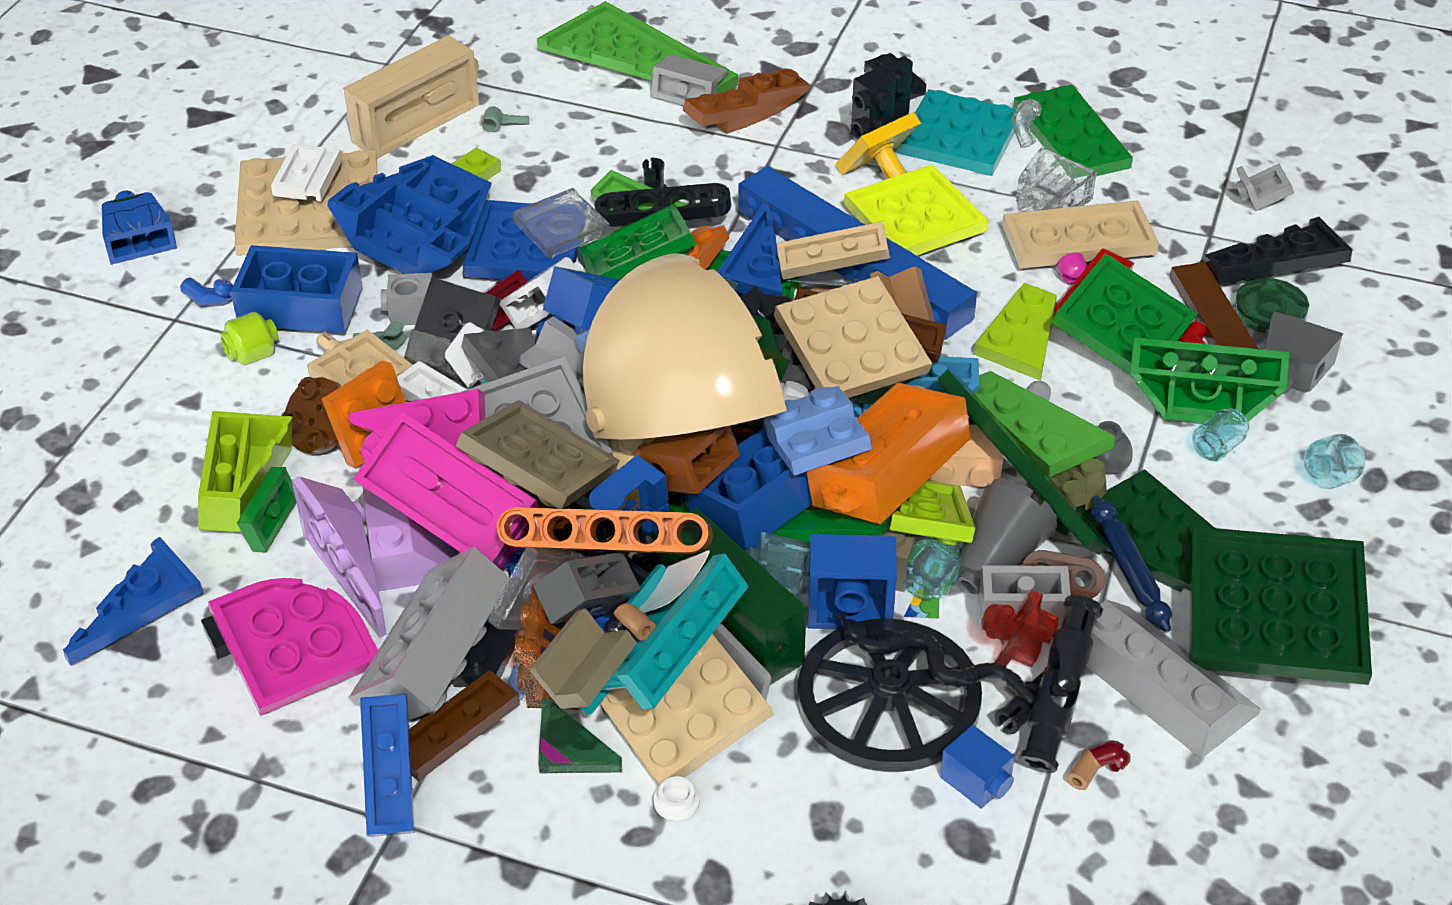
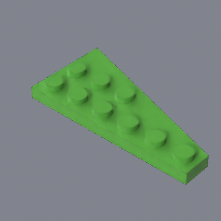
M606 1L537 38V48L540 50L651 81L653 79V66L669 55H676L727 69V77L717 84L716 93L726 92V90L738 86L737 73Z

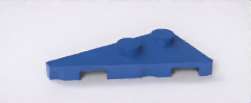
M763 203L718 270V273L729 283L735 292L747 294L756 286L765 295L783 296L776 236L773 229V214L769 209V204Z
M158 537L150 544L152 553L140 566L133 564L126 572L124 580L116 584L96 607L98 616L88 628L83 629L79 627L70 638L69 644L63 649L64 657L70 666L203 593L200 581L161 537Z

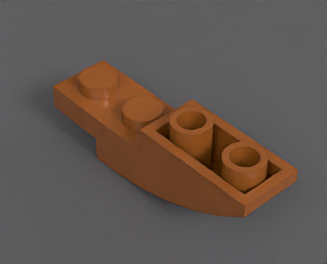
M784 68L780 71L766 74L756 73L754 76L740 78L737 90L728 89L726 92L701 94L699 97L685 99L683 111L700 126L715 124L725 133L751 126L782 111L809 90L810 84L792 69Z

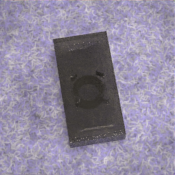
M412 329L404 358L412 365L421 361L447 378L464 383L445 358V352L453 340Z

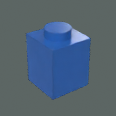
M972 725L943 750L940 778L982 809L994 797L996 799L1002 798L1011 788L1014 782L1012 771L1015 755Z

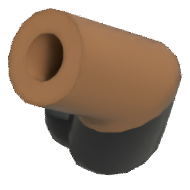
M629 603L621 604L612 613L614 617L605 624L607 632L628 630V632L633 633L641 641H645L656 627V624L638 607Z

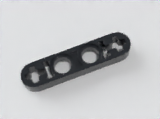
M706 183L609 192L599 196L595 200L594 206L597 220L601 225L618 227L636 222L672 205L673 202L678 200L689 201L687 205L677 207L684 220L721 217L731 210L732 204L730 190L726 185ZM644 203L654 204L652 208L647 210L637 208Z

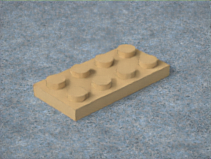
M1138 200L1003 214L1002 226L1020 269L1057 265L1063 256L1070 253H1080L1084 256L1085 261L1089 262L1096 257L1102 248L1123 258L1156 255L1158 253L1159 242Z

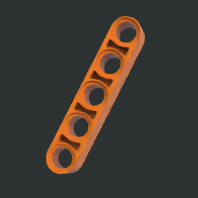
M516 507L503 512L497 522V533L500 539L507 545L522 549L699 554L709 547L713 538L712 528L709 523L693 513ZM525 517L529 522V532L524 538L516 540L511 534V525L515 519ZM568 518L572 524V533L568 539L559 542L553 535V527L558 520ZM610 519L615 525V535L610 541L601 543L596 538V527L601 521ZM646 521L656 522L659 529L657 539L651 544H643L638 538L639 527ZM690 522L699 523L702 528L700 541L692 546L685 545L680 535L682 528Z

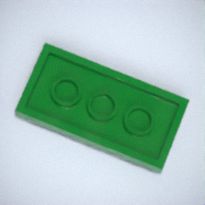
M1073 85L1059 86L1050 90L1031 92L1027 95L1014 97L1013 108L1022 110V121L1070 182L1122 171L1132 167L1133 157Z

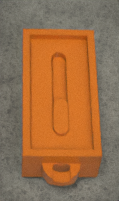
M896 383L857 418L858 422L870 436L871 450L806 471L812 505L831 510L835 513H842L882 524L971 439L965 398Z

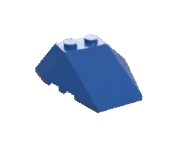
M431 155L400 166L399 172L387 177H385L384 173L374 175L373 182L361 186L357 182L351 183L328 200L327 206L354 250L388 265L402 274L430 273L451 265L469 249L492 182Z

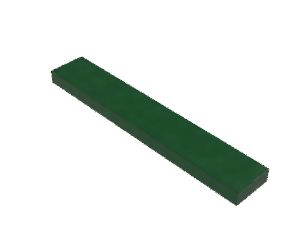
M947 369L938 378L940 385L948 394L965 398L967 415L1040 498L1051 506L1056 516L1079 542L1094 554L1100 555L1110 546L1108 542L965 382Z

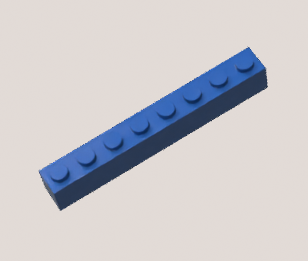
M769 166L738 183V211L746 217L753 219L763 203L769 204V209L773 214L774 234L786 241L865 225ZM887 237L890 258L833 269L847 280L856 283L870 279V274L875 271L890 277L913 266L918 267L922 271L935 322L947 325L944 340L954 335L975 318L977 292Z

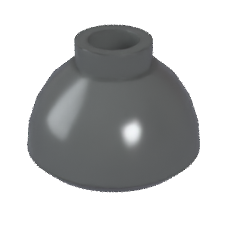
M1113 421L1101 422L1097 427L1115 436V447L1092 459H1099L1104 463L1105 474L1121 472L1130 466L1133 459L1131 441L1122 431L1119 424Z

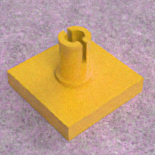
M912 112L861 136L835 165L841 175H844L876 160L887 179L907 173L894 150L921 122L915 112Z

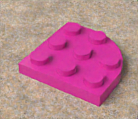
M277 578L264 580L208 601L209 610L260 716L365 672L378 651L361 616L344 597L330 588L324 590L313 585L304 584L303 579Z

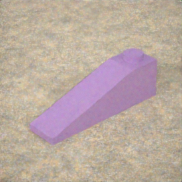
M303 477L292 479L304 538L377 636L381 638L387 635L382 604L363 525L366 523V514L361 504L357 500L352 502L341 488Z
M363 487L371 560L379 592L417 586L421 583L429 569L456 556L455 548Z

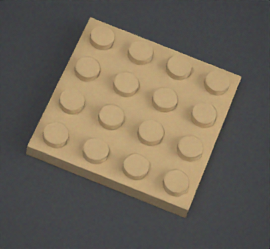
M358 150L351 153H341L342 162L322 201H316L315 196H308L307 200L273 196L271 184L286 156L283 158H253L240 161L234 243L236 255H247L251 245L312 250L352 247L329 210L327 203L331 197L351 183L357 182L361 186L373 182L374 175L378 174L376 151Z

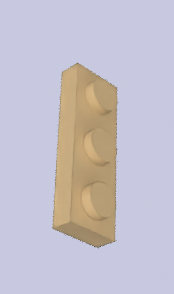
M883 222L777 243L783 280L890 258Z

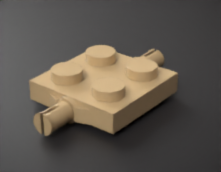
M368 329L353 338L343 341H337L327 331H324L323 335L320 333L316 338V343L326 351L322 356L307 364L310 377L328 378L338 382L341 386L382 360L392 363L396 376H399L413 366ZM403 393V396H404L405 401H406L407 396H406L405 393Z

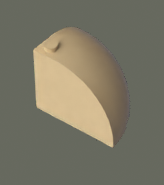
M668 254L641 264L624 276L607 294L592 321L587 336L583 361V384L588 408L586 411V421L589 429L593 432L594 438L626 440L671 436L739 424L787 411L773 360L764 359L757 342L762 334L741 298L714 269H703L699 266L700 260L692 256Z

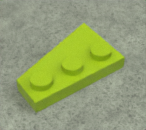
M1023 283L977 340L974 355L1041 381L1057 295L1039 287Z
M927 480L910 496L909 501L906 500L901 505L900 511H895L892 516L890 530L935 537L941 543L958 545L960 541L972 543L975 525L960 485Z

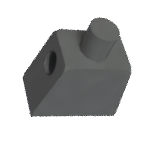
M1276 311L1273 312L1264 350L1290 352L1287 390L1283 394L1288 393L1291 388L1302 392H1311L1335 364L1343 333Z

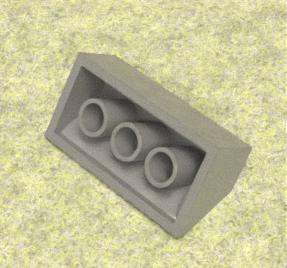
M474 546L429 569L348 698L360 705L361 697L406 694L408 697L409 720L427 713L430 715L435 713L447 699L445 690L450 681L458 677L466 667L467 660L465 656L469 649L475 646L485 635L487 628L484 624L488 617L495 613L505 600L503 592L511 578Z
M1107 599L1100 603L1103 612L1094 624L1091 634L1094 644L1086 667L1200 759L1259 715L1260 707L1212 670L1203 669L1191 662L1189 652L1131 607Z

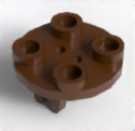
M304 377L290 396L285 412L281 416L293 417L292 444L297 449L309 454H323L339 444L322 402V398L341 387L338 382L324 377Z

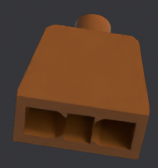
M729 425L685 434L656 437L649 444L639 445L635 451V456L638 455L666 475L667 491L699 494L740 456Z

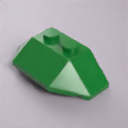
M1134 337L1130 377L1165 421L1242 428L1287 390L1290 352Z

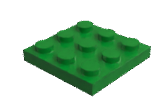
M672 204L580 247L579 251L588 273L621 280L629 272L652 259L668 254L686 255L690 252L691 247L696 246V243L676 205Z
M1105 253L1056 312L1051 323L1130 375L1134 337L1179 341L1198 313Z

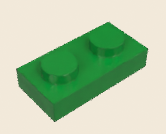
M286 467L270 468L237 521L252 552H267L296 503L292 479Z

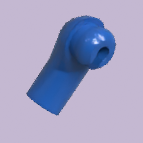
M189 277L181 283L180 290L201 306L226 304L232 299L230 291L233 284L226 279H217L214 281L213 288H207Z

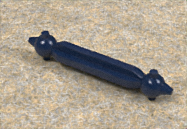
M1095 495L1093 497L1094 507L1091 509L1092 517L1096 523L1102 525L1103 537L1110 545L1109 548L1138 602L1147 607L1145 614L1148 621L1153 625L1159 626L1165 632L1171 631V608L1167 603L1161 601L1160 588L1123 522L1116 519L1118 513L1115 506L1111 502L1104 501L1101 497Z

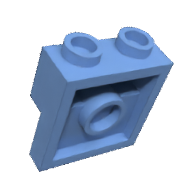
M839 386L816 388L808 396L796 400H785L786 412L763 418L768 440L794 476L872 449L869 434L855 418L852 402Z

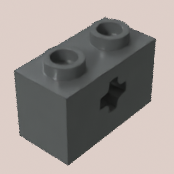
M623 552L566 561L533 585L541 607L551 625L569 621L573 614L580 609H586L591 616L606 614L641 590Z

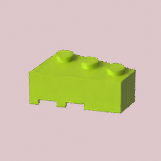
M212 411L198 493L199 530L241 532L237 521L270 468L282 467L292 451L293 417Z

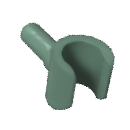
M490 106L485 110L483 118L486 120H484L482 128L487 132H496L500 124H529V116L503 114L498 107Z
M392 321L384 331L373 333L393 350H397L408 337L407 335H399L404 328V324L399 321ZM354 333L353 337L359 335L360 333Z

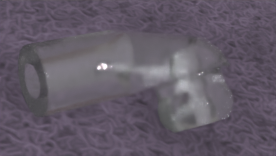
M1033 99L1022 101L1011 118V124L1021 148L1029 147L1036 142L1030 125L1036 116H1040L1042 108Z

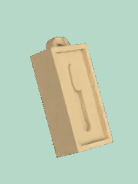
M448 35L343 87L352 143L363 151H376L378 159L479 106L477 79L480 73H478L479 65L478 60L474 58V51Z

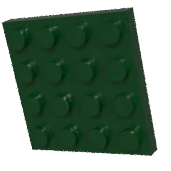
M1193 526L1190 550V661L1203 669L1369 685L1372 677L1364 541Z

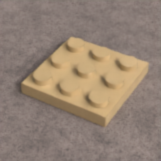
M879 276L777 305L775 308L774 317L815 388L839 386L844 394L850 398L927 374L932 366L931 360Z
M713 634L654 709L642 710L626 688L612 689L600 703L603 710L659 786L669 777L680 776L685 778L774 715L770 705Z

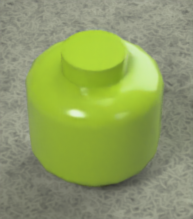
M250 312L228 320L224 325V332L219 335L228 359L230 361L236 360L244 366L272 356L274 353V341L279 340L274 322L271 319L265 321L262 315L257 312Z

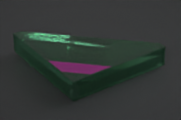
M542 698L538 761L539 774L623 772L622 757L552 700Z

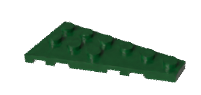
M1145 469L1108 489L1103 500L1111 502L1115 506L1118 513L1116 519L1123 522L1154 579L1180 593L1184 588L1190 591L1192 527H1215ZM1085 504L1076 507L1103 537V527L1094 521L1091 509L1085 511ZM1057 518L1058 526L1055 531L1067 536L1071 531Z

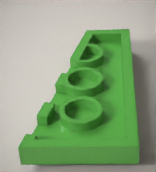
M992 371L979 375V390L975 395L1049 478L1115 447V436Z

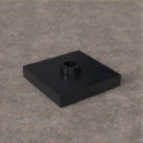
M431 277L408 347L447 360L445 358L446 350L466 323L470 322L483 330H491L501 299Z

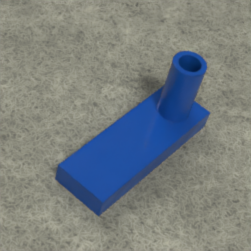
M406 694L361 697L366 834L368 837L415 833L408 697Z

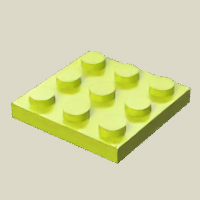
M933 164L844 194V205L860 222L865 225L883 222L886 237L915 255H920L986 232L988 227V219Z

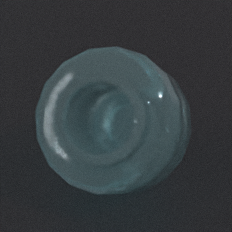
M1334 434L1316 440L1309 445L1304 455V467L1308 477L1314 484L1321 488L1333 489L1356 481L1360 477L1365 467V456L1361 446L1354 438L1347 434Z
M926 538L919 540L914 546L907 564L906 578L903 582L907 591L924 601L947 596L961 574L959 566L961 559L957 555V548L954 545L944 544L934 539Z

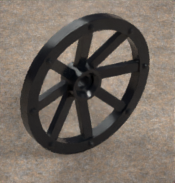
M880 618L858 621L865 627L866 636L874 640L885 639L903 631L924 632L933 636L942 645L944 661L951 666V669L963 670L974 666L970 657L958 644L946 635L928 626L901 619ZM843 627L825 636L811 649L799 673L798 706L808 731L821 746L833 755L850 764L870 770L904 772L937 764L942 761L943 750L972 725L976 726L980 716L982 703L981 681L971 686H963L966 702L963 712L918 687V685L943 683L934 679L929 669L908 670L922 651L917 647L905 648L896 660H886L884 655H874L862 650L873 668L829 660L843 649L855 645L842 634ZM818 674L864 682L819 703L815 701L813 688ZM867 698L871 701L853 740L835 730L824 718ZM908 702L916 703L950 723L953 727L943 736L923 745ZM884 710H894L908 749L887 750L867 746Z

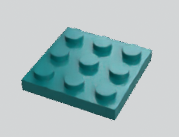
M928 89L915 111L921 124L897 147V154L993 176L1021 121L1022 110L1011 108L1004 104L997 105L980 101L973 97L957 96L942 90Z

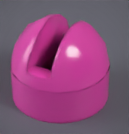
M1080 253L1067 254L1057 263L1060 276L1065 282L1074 284L1087 268L1085 258Z

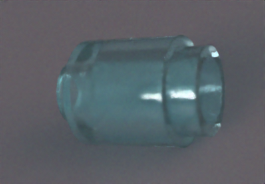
M1237 409L1219 410L1193 432L1192 441L1195 450L1200 456L1209 461L1216 462L1222 460L1246 439L1249 430L1248 420Z

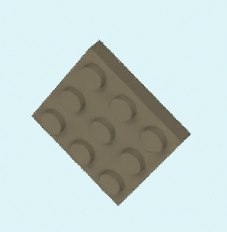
M520 400L461 432L456 447L466 452L474 462L491 467L502 474L507 482L524 487L537 495L543 504L558 509H564L615 473L620 462L619 459Z

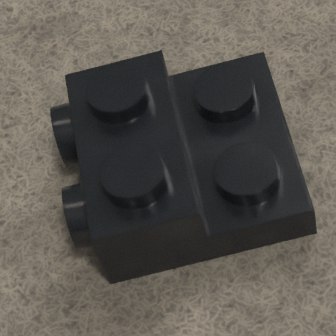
M902 56L853 79L851 134L855 138L859 139L861 136L909 114L913 61L906 56Z

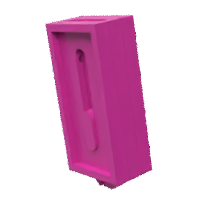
M403 411L398 413L388 429L377 428L366 437L363 447L361 446V453L365 462L353 478L357 483L462 553L474 546L502 571L518 547L507 545L500 539L497 533L499 517L510 508H544L534 498L507 482L484 465L474 462L466 453ZM519 517L514 520L511 525V534L514 539L520 540L528 534L530 528L528 520L525 517Z

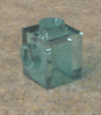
M761 532L754 548L748 547L746 552L797 598L809 577L810 543Z

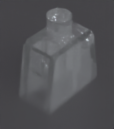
M1041 147L1019 176L1016 195L1018 211L1027 212L1084 206L1093 199L1097 172Z

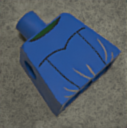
M124 190L116 195L115 200L104 202L101 205L102 235L110 265L177 249L171 220L152 193L145 192L135 195L131 191Z

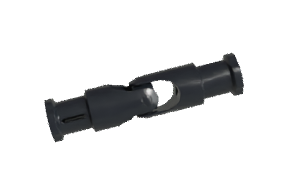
M1069 595L1064 600L1063 606L1066 612L1061 629H1057L1054 633L1049 650L1048 669L1043 674L1028 721V726L1031 728L1025 750L1020 751L1018 755V760L1022 765L1035 771L1055 773L1058 769L1059 763L1056 761L1060 742L1068 734L1081 685L1079 678L1090 658L1094 644L1091 634L1096 619L1102 615L1103 608L1099 602L1085 596ZM1051 696L1067 697L1064 706L1060 707L1056 704Z

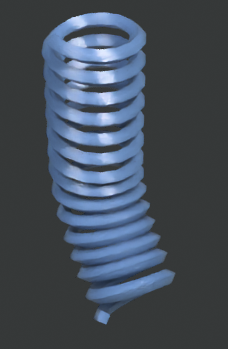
M521 662L513 666L508 680V685L519 693L520 700L525 695L520 684L526 669L525 665Z

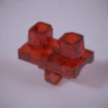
M1031 590L1015 613L1010 605L992 604L986 608L981 616L983 629L990 639H999L1002 643V648L994 658L993 663L1007 667L1013 659L1032 667L1038 659L1043 642L1049 644L1053 639L1060 617L1040 608L1043 598L1042 594Z

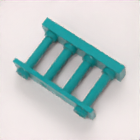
M725 553L713 555L690 585L673 601L665 606L644 613L656 624L655 629L645 641L639 640L633 633L629 632L637 644L592 703L587 707H581L586 715L592 714L612 689L626 688L642 710L654 709L749 587ZM663 564L657 565L640 585L641 590L631 596L626 603L640 608L662 579L666 571Z

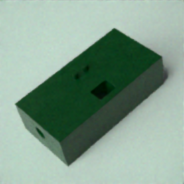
M697 508L690 513L697 514L705 519L711 526L713 533L712 542L705 550L710 552L700 571L713 555L725 553L749 586L722 620L721 624L770 673V685L802 666L805 660L807 607ZM690 522L684 525L680 534L682 542L687 546H692L700 541L702 528L699 523ZM659 553V564H663L667 569L670 565L698 554Z

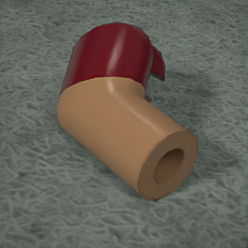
M1108 740L1085 749L1069 772L1067 781L1075 789L1086 790L1099 768L1108 764L1112 771L1119 772L1120 769L1123 770L1130 763L1131 755L1123 749L1124 744L1115 740Z

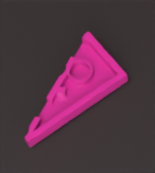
M479 389L353 412L349 413V423L361 427L368 432H373L377 428L388 429L398 413L403 411L456 447L461 432L486 419L485 394Z

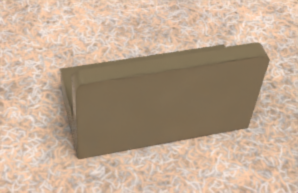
M580 609L573 614L533 664L531 673L561 709L587 707L592 703L637 642L628 630L605 633L586 609Z

